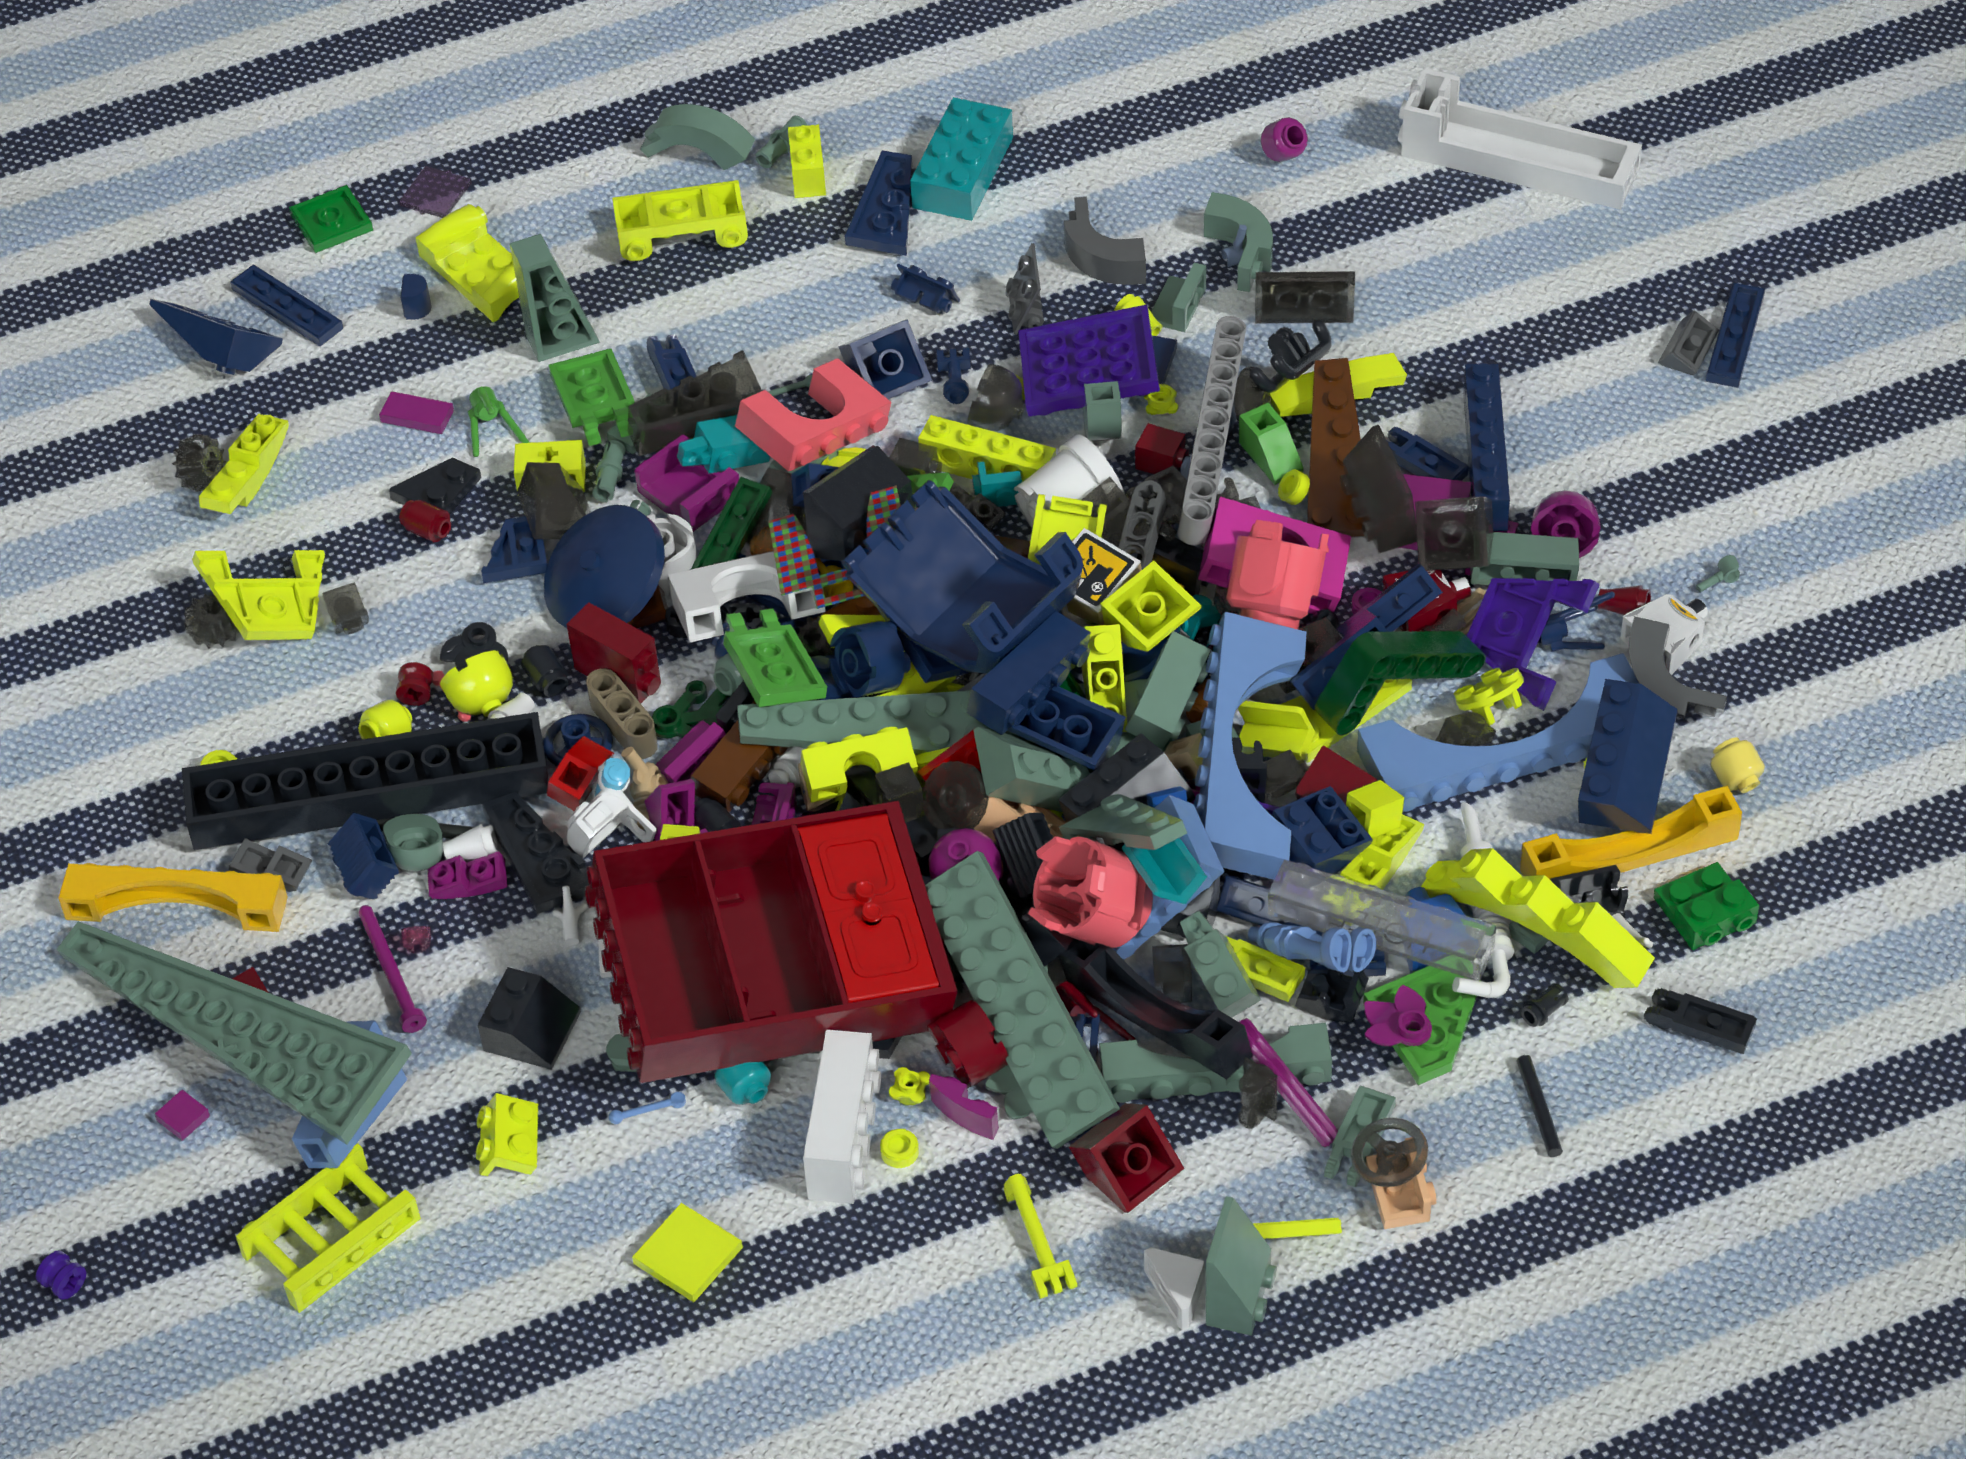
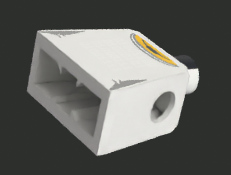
M1666 594L1624 615L1620 639L1629 646L1634 616L1669 624L1670 631L1664 652V662L1669 673L1672 675L1700 646L1705 624L1703 618L1708 615L1707 607L1701 600L1696 598L1684 605L1673 595Z

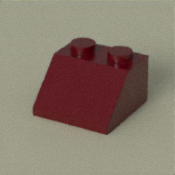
M1123 1104L1119 1107L1120 1110L1105 1118L1069 1146L1087 1179L1124 1213H1129L1185 1169L1148 1105Z

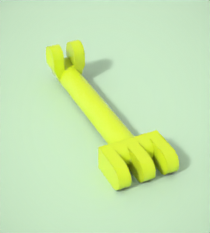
M1022 1174L1010 1176L1004 1184L1006 1199L1008 1202L1016 1201L1041 1266L1040 1269L1031 1271V1279L1039 1299L1048 1297L1047 1288L1044 1284L1047 1281L1050 1282L1054 1294L1063 1292L1059 1279L1063 1276L1069 1290L1077 1288V1281L1069 1260L1059 1263L1055 1262L1030 1197L1031 1190L1026 1178Z

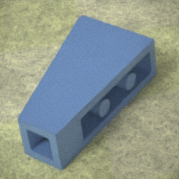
M375 1020L348 1022L384 1036ZM402 1068L348 1145L304 1116L301 1117L292 1140L308 1168L339 1167L354 1145L358 1143L407 1081Z

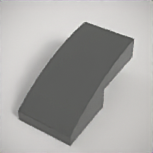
M245 838L231 861L228 871L282 875L285 889L296 891L312 860L280 845L275 852Z

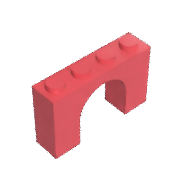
M837 358L814 368L808 395L834 417L828 419L802 417L790 411L770 393L763 390L740 400L735 427L789 472L826 454H832L836 449L856 443L866 436L882 431L888 423L892 402Z

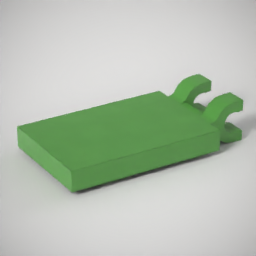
M611 348L548 365L550 376L572 428L583 427L589 446L602 443L597 428L599 427L598 424L615 420L621 438L634 434L629 419L631 418L630 413L636 411L635 401Z
M774 609L760 610L759 616L763 626L750 630L745 626L741 613L727 614L726 621L729 624L730 631H725L723 644L758 707L826 698L827 685L791 624L781 626Z

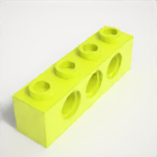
M930 415L918 437L920 466L948 472L968 479H972V475H978L977 462H984L986 475L1020 471L1023 482L1056 456V448L933 415Z

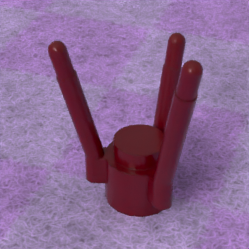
M1064 982L1056 987L1070 1016L1088 1013L1091 1017L1096 1018L1100 1015V1020L1125 1040H1136L1126 1029L1095 1006L1073 983Z

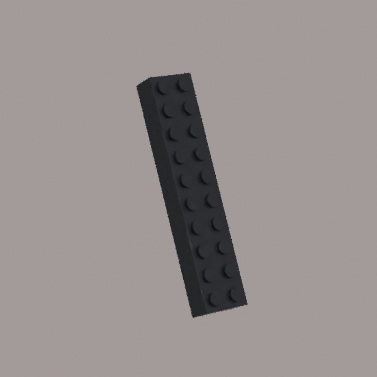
M538 712L182 768L186 825L194 850L242 843L245 838L255 841L342 827L353 813L381 820L406 814H422L478 805L515 791L521 797L546 794L549 781Z

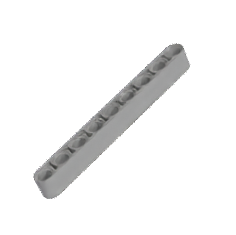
M1225 316L1218 320L1210 354L1178 527L1179 538L1190 545H1200L1207 541L1215 508L1246 333L1245 323L1234 316Z

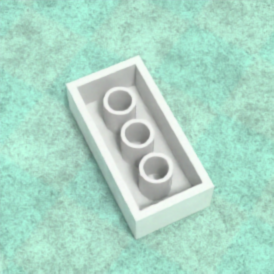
M826 1030L803 1155L808 1200L854 1204L856 1189H863L865 1167L861 1166L862 1157H868L870 1134H867L868 1125H874L876 1103L872 1102L873 1093L879 1094L881 1085V1071H877L879 1049H873L872 1033Z

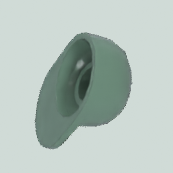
M406 814L392 818L385 823L383 833L397 867L406 871H423L436 865L441 860L443 854L442 832L437 820L433 817L423 814Z

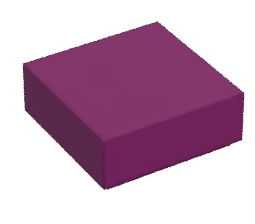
M181 1090L155 1113L157 1122L183 1141L206 1121L210 1114L205 1106L184 1090Z

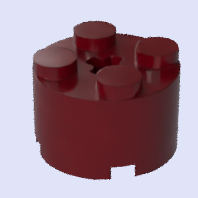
M970 1000L927 1025L931 1036L937 1043L935 1049L945 1065L951 1063L955 1069L953 1071L954 1077L961 1083L967 1084V1089L1008 1065L1006 1058L1009 1055L1002 1041L996 1042L993 1032L995 1028L976 1001Z

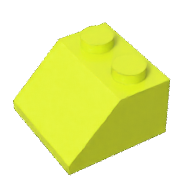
M1152 561L1100 603L1104 625L1120 624L1121 641L1127 647L1146 652L1151 650L1201 609V605L1155 561Z

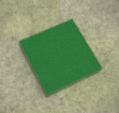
M347 185L289 207L293 220L315 253L374 231L372 222Z

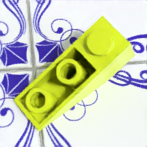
M1120 624L1084 626L1083 628L1091 632L1088 643L1090 654L1081 666L1086 699L1125 716L1122 732H1127L1125 731L1127 714Z

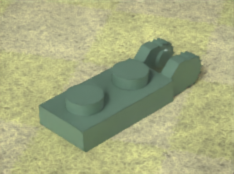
M1361 1085L1359 1086L1333 1141L1332 1152L1325 1167L1324 1177L1333 1179L1339 1171L1342 1157L1346 1156L1354 1159L1352 1167L1348 1171L1346 1183L1353 1187L1357 1186L1364 1171L1366 1156L1373 1155L1396 1105V1097Z

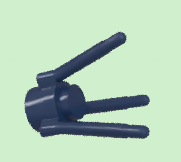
M1611 591L1595 597L1588 613L1596 611L1598 604L1612 599L1615 593ZM1571 607L1549 616L1538 641L1540 646L1549 645L1551 652L1562 649L1603 650L1605 648L1604 643L1562 641V638L1568 637L1566 622L1586 615V613Z

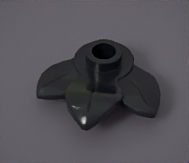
M475 622L468 625L462 635L452 637L445 642L440 652V661L455 662L459 672L468 666L465 661L466 659L493 650L498 651L500 655L502 654L508 664V652L502 644L497 642L496 632L491 625L484 622ZM476 635H485L484 638L480 640H476L473 638Z

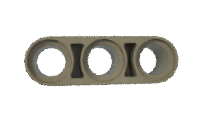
M604 668L591 672L587 677L586 685L590 706L594 713L609 726L612 735L624 749L633 747L641 759L651 757L657 751L658 743L654 721L650 714L612 670Z

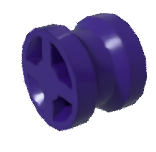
M58 1250L49 1254L39 1265L36 1272V1280L46 1288L51 1287L55 1296L65 1300L74 1296L80 1290L86 1279L87 1272L82 1265L77 1262L71 1263L70 1257L63 1251Z

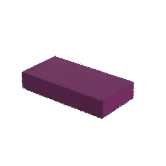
M391 391L379 416L382 423L443 434L454 412L453 403Z

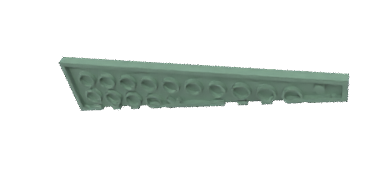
M1148 679L1124 682L1127 723ZM1079 683V686L1085 694L1084 683ZM971 690L813 700L758 707L757 704L737 705L740 743L781 747L799 746L807 748L816 742H826L827 744L841 742L843 738L853 734H861L863 737L877 734L879 730L886 727H897L898 729L907 727L914 754L918 755L951 747L974 728H991L967 714ZM1008 730L1005 732L1008 734L1016 735ZM1122 732L1120 744L1114 754L1136 736L1129 732ZM1170 738V739L1168 740V742L1166 743V745H1165V747H1164L1163 749H1162V748H1159V749H1161V750L1164 752V751L1166 750L1167 746L1169 745V743L1173 741L1172 738Z

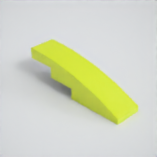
M1394 353L1362 357L1349 361L1354 399L1371 398L1374 388L1404 385L1407 377L1405 370ZM1314 371L1303 374L1295 380H1289L1276 392H1266L1267 398L1280 417L1312 414Z
M1402 814L1400 828L1373 838L1371 844L1340 873L1338 885L1321 901L1322 906L1332 909L1330 919L1343 924L1348 911H1350L1351 913L1345 926L1352 928L1355 925L1354 921L1357 922L1361 918L1356 916V914L1363 915L1388 884L1424 829L1423 823Z

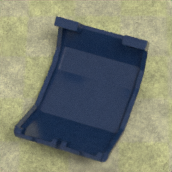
M928 480L911 496L912 501L916 505L915 508L906 500L888 517L887 520L891 527L883 522L863 541L869 552L866 553L861 545H858L842 560V564L847 570L845 576L895 624L896 628L911 643L964 671L975 673H989L1055 611L1059 612L1078 592L1083 568L1080 552L1066 532L1056 533L1035 554V557L1041 564L1039 565L1005 548L946 487H937L931 480Z

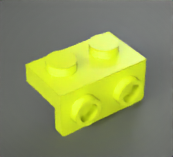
M496 1093L486 1106L481 1107L477 1116V1127L481 1128L480 1140L476 1148V1159L480 1160L479 1174L488 1176L494 1167L497 1166L531 1175L537 1168L538 1103Z

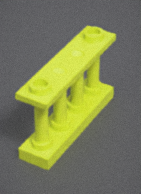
M358 1143L354 1145L351 1152L338 1168H324L260 1218L245 1225L242 1231L236 1235L242 1257L246 1261L261 1252L288 1279L283 1285L290 1305L298 1313L311 1305L421 1219L416 1199L406 1189L396 1197H390L365 1173L368 1165L363 1148ZM351 1181L380 1208L366 1220L360 1221L334 1196ZM320 1205L349 1231L348 1234L335 1244H329L304 1219V1217ZM290 1228L319 1255L305 1267L299 1268L273 1242Z

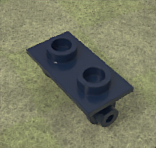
M897 264L901 276L900 278H895L891 284V289L894 290L895 295L916 303L920 294L923 293L924 295L919 304L939 314L950 311L952 307L951 299L960 302V298L953 289L954 285L950 281L942 277H937L936 280L928 277L925 271L914 265H910L907 268Z

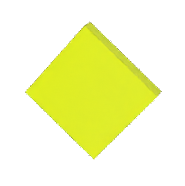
M680 1203L632 1256L634 1265L690 1301L695 1302L739 1253L743 1246L742 1240L683 1203Z

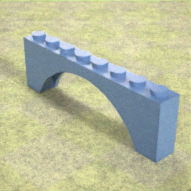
M1225 612L1219 625L1213 624L1209 636V645H1213V652L1211 651L1209 654L1206 672L1211 673V678L1206 683L1203 700L1208 701V708H1205L1201 719V728L1206 729L1198 749V757L1203 758V762L1198 768L1195 779V786L1200 787V794L1196 795L1193 805L1223 868L1278 881L1289 861L1291 830L1278 822L1262 807L1244 782L1233 753L1232 724L1235 711L1250 696L1268 686L1290 681L1297 675L1305 659L1307 632Z
M1621 653L1590 662L1587 684L1576 704L1556 723L1530 737L1492 746H1460L1427 739L1403 728L1393 720H1388L1358 729L1357 753L1368 774L1376 778L1377 781H1383L1404 796L1403 812L1411 811L1425 804L1442 802L1449 797L1467 792H1476L1487 786L1501 782H1510L1518 777L1535 772L1541 773L1552 767L1566 763H1576L1583 758H1587L1605 679L1638 684L1639 682L1625 655Z

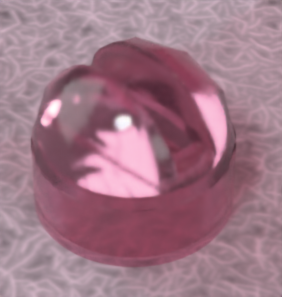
M414 926L401 929L402 943L405 949L414 953V945L420 944L421 953L426 951L431 944V927Z

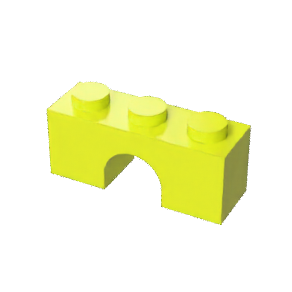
M886 727L879 730L877 734L864 737L861 734H853L843 738L841 742L831 744L816 742L801 750L800 764L811 803L835 798L846 793L847 779L845 772L855 765L871 767L877 773L881 787L916 780L918 765L907 727L901 729Z

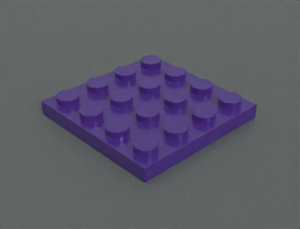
M1147 304L1018 330L1028 417L1045 416L1052 412L1083 408L1085 406L1084 384L1118 381L1120 399L1145 396L1160 391Z

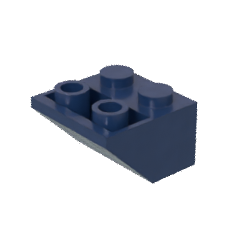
M1331 786L1279 807L1272 812V816L1278 822L1291 830L1290 856L1286 868L1303 890L1333 878L1366 849L1373 840Z

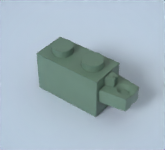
M1200 911L1182 920L1180 924L1188 946L1184 947L1218 1010L1232 1018L1261 1001L1259 994L1227 937L1217 929H1214Z

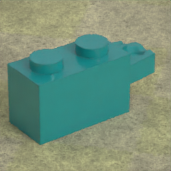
M737 415L697 422L694 438L679 443V451L677 453V458L682 466L704 465L708 474L725 471L729 467L735 469L767 463L770 461V456L735 427Z

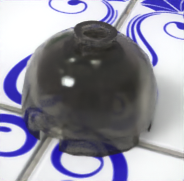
M989 364L977 387L979 392L976 401H972L967 424L996 432L1007 428L1014 418L1021 419L1026 404L1025 400L1022 399V385L1015 374L1002 366Z

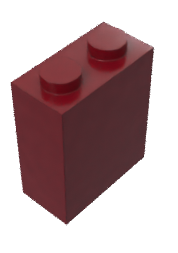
M590 602L566 624L575 670L586 676L597 669L606 668L612 670L640 704L649 695H653L658 690L661 678L654 637Z

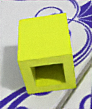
M1378 780L1347 793L1346 806L1372 839L1400 828L1404 796L1383 781Z

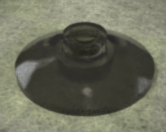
M1245 367L1237 379L1234 405L1238 424L1239 415L1266 403L1271 405L1270 393L1261 390L1249 375L1250 370L1254 367Z

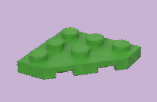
M1463 952L1364 993L1363 1003L1365 1001L1394 1003L1399 987L1405 985L1416 991L1426 1003L1425 1015L1432 1024V1034L1429 1040L1419 1046H1408L1403 1043L1392 1046L1418 1085L1452 1071L1477 996L1454 992L1452 989L1453 980L1456 977L1481 981V978Z

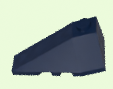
M150 299L149 305L204 360L217 364V371L235 375L236 370L250 372L282 345L283 338L261 330L235 325V322L208 316L207 313L179 304Z

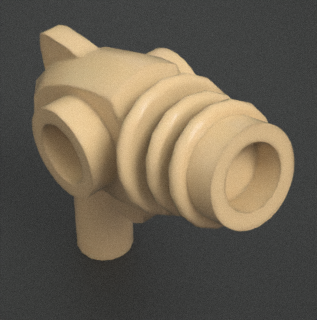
M627 747L622 751L621 756L633 770L632 778L634 782L630 784V793L635 800L633 805L649 820L644 801L659 785L668 784V781L654 763H644L633 747ZM637 821L638 827L642 830H645L643 826Z

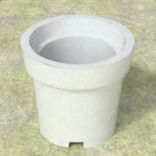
M1075 434L1060 446L1059 453L1025 481L1014 487V490L1019 492L1014 495L1017 505L1031 527H1033L1038 494L1045 495L1043 509L1050 510L1052 496L1093 502L1091 517H1098L1097 510L1100 504L1107 505L1105 517H1109L1126 507V496L1113 468L1099 449L1080 434Z

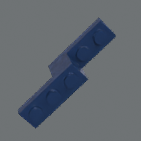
M1418 563L1336 628L1343 639L1293 677L1290 682L1309 707L1315 710L1318 698L1350 645L1358 636L1366 632L1395 631L1443 592L1424 567Z

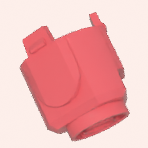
M1256 520L1255 524H1252L1249 536L1237 537L1226 600L1232 608L1240 609L1239 615L1298 629L1300 619L1308 615L1311 598L1318 597L1325 556L1329 552L1327 545L1329 534L1322 533L1320 535L1318 548L1316 549L1281 541L1283 528L1281 523Z
M1058 836L1052 838L1036 851L1038 858L1042 859L1043 862L1040 865L1034 883L1033 902L1035 908L1031 907L1028 914L1050 931L1055 930L1060 934L1092 945L1099 943L1111 948H1117L1130 941L1147 922L1153 904L1152 891L1125 852L1084 837H1072L1069 840Z

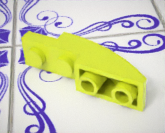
M258 414L228 449L229 461L199 495L200 507L231 514L238 505L247 507L259 491L278 456L289 427L288 420L275 418L271 415Z

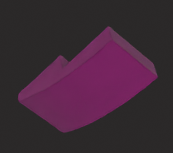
M499 851L467 863L458 855L441 861L428 869L429 896L432 899L471 897L507 887L506 860Z
M931 1074L929 1078L931 1101L935 1106L958 1125L982 1137L994 1140L999 1129L997 1107L991 1106L984 1100L968 1099L967 1084L961 1083L958 1079Z

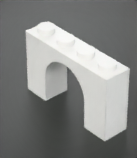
M774 551L668 574L672 604L689 642L724 635L720 606L729 600L745 595L763 594L780 599L791 619L825 612V607L816 609L813 587L781 596Z

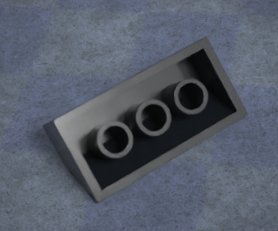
M872 445L803 492L808 540L815 558L842 561L858 545H861L863 549L866 548L863 541L867 538V513L871 492L897 486L900 505L908 500L912 507L915 508V504L911 499L913 495L911 480L879 446Z

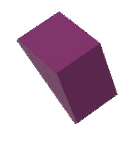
M692 779L659 785L644 801L649 820L657 829L654 836L655 841L660 840L663 824L694 826L695 782Z

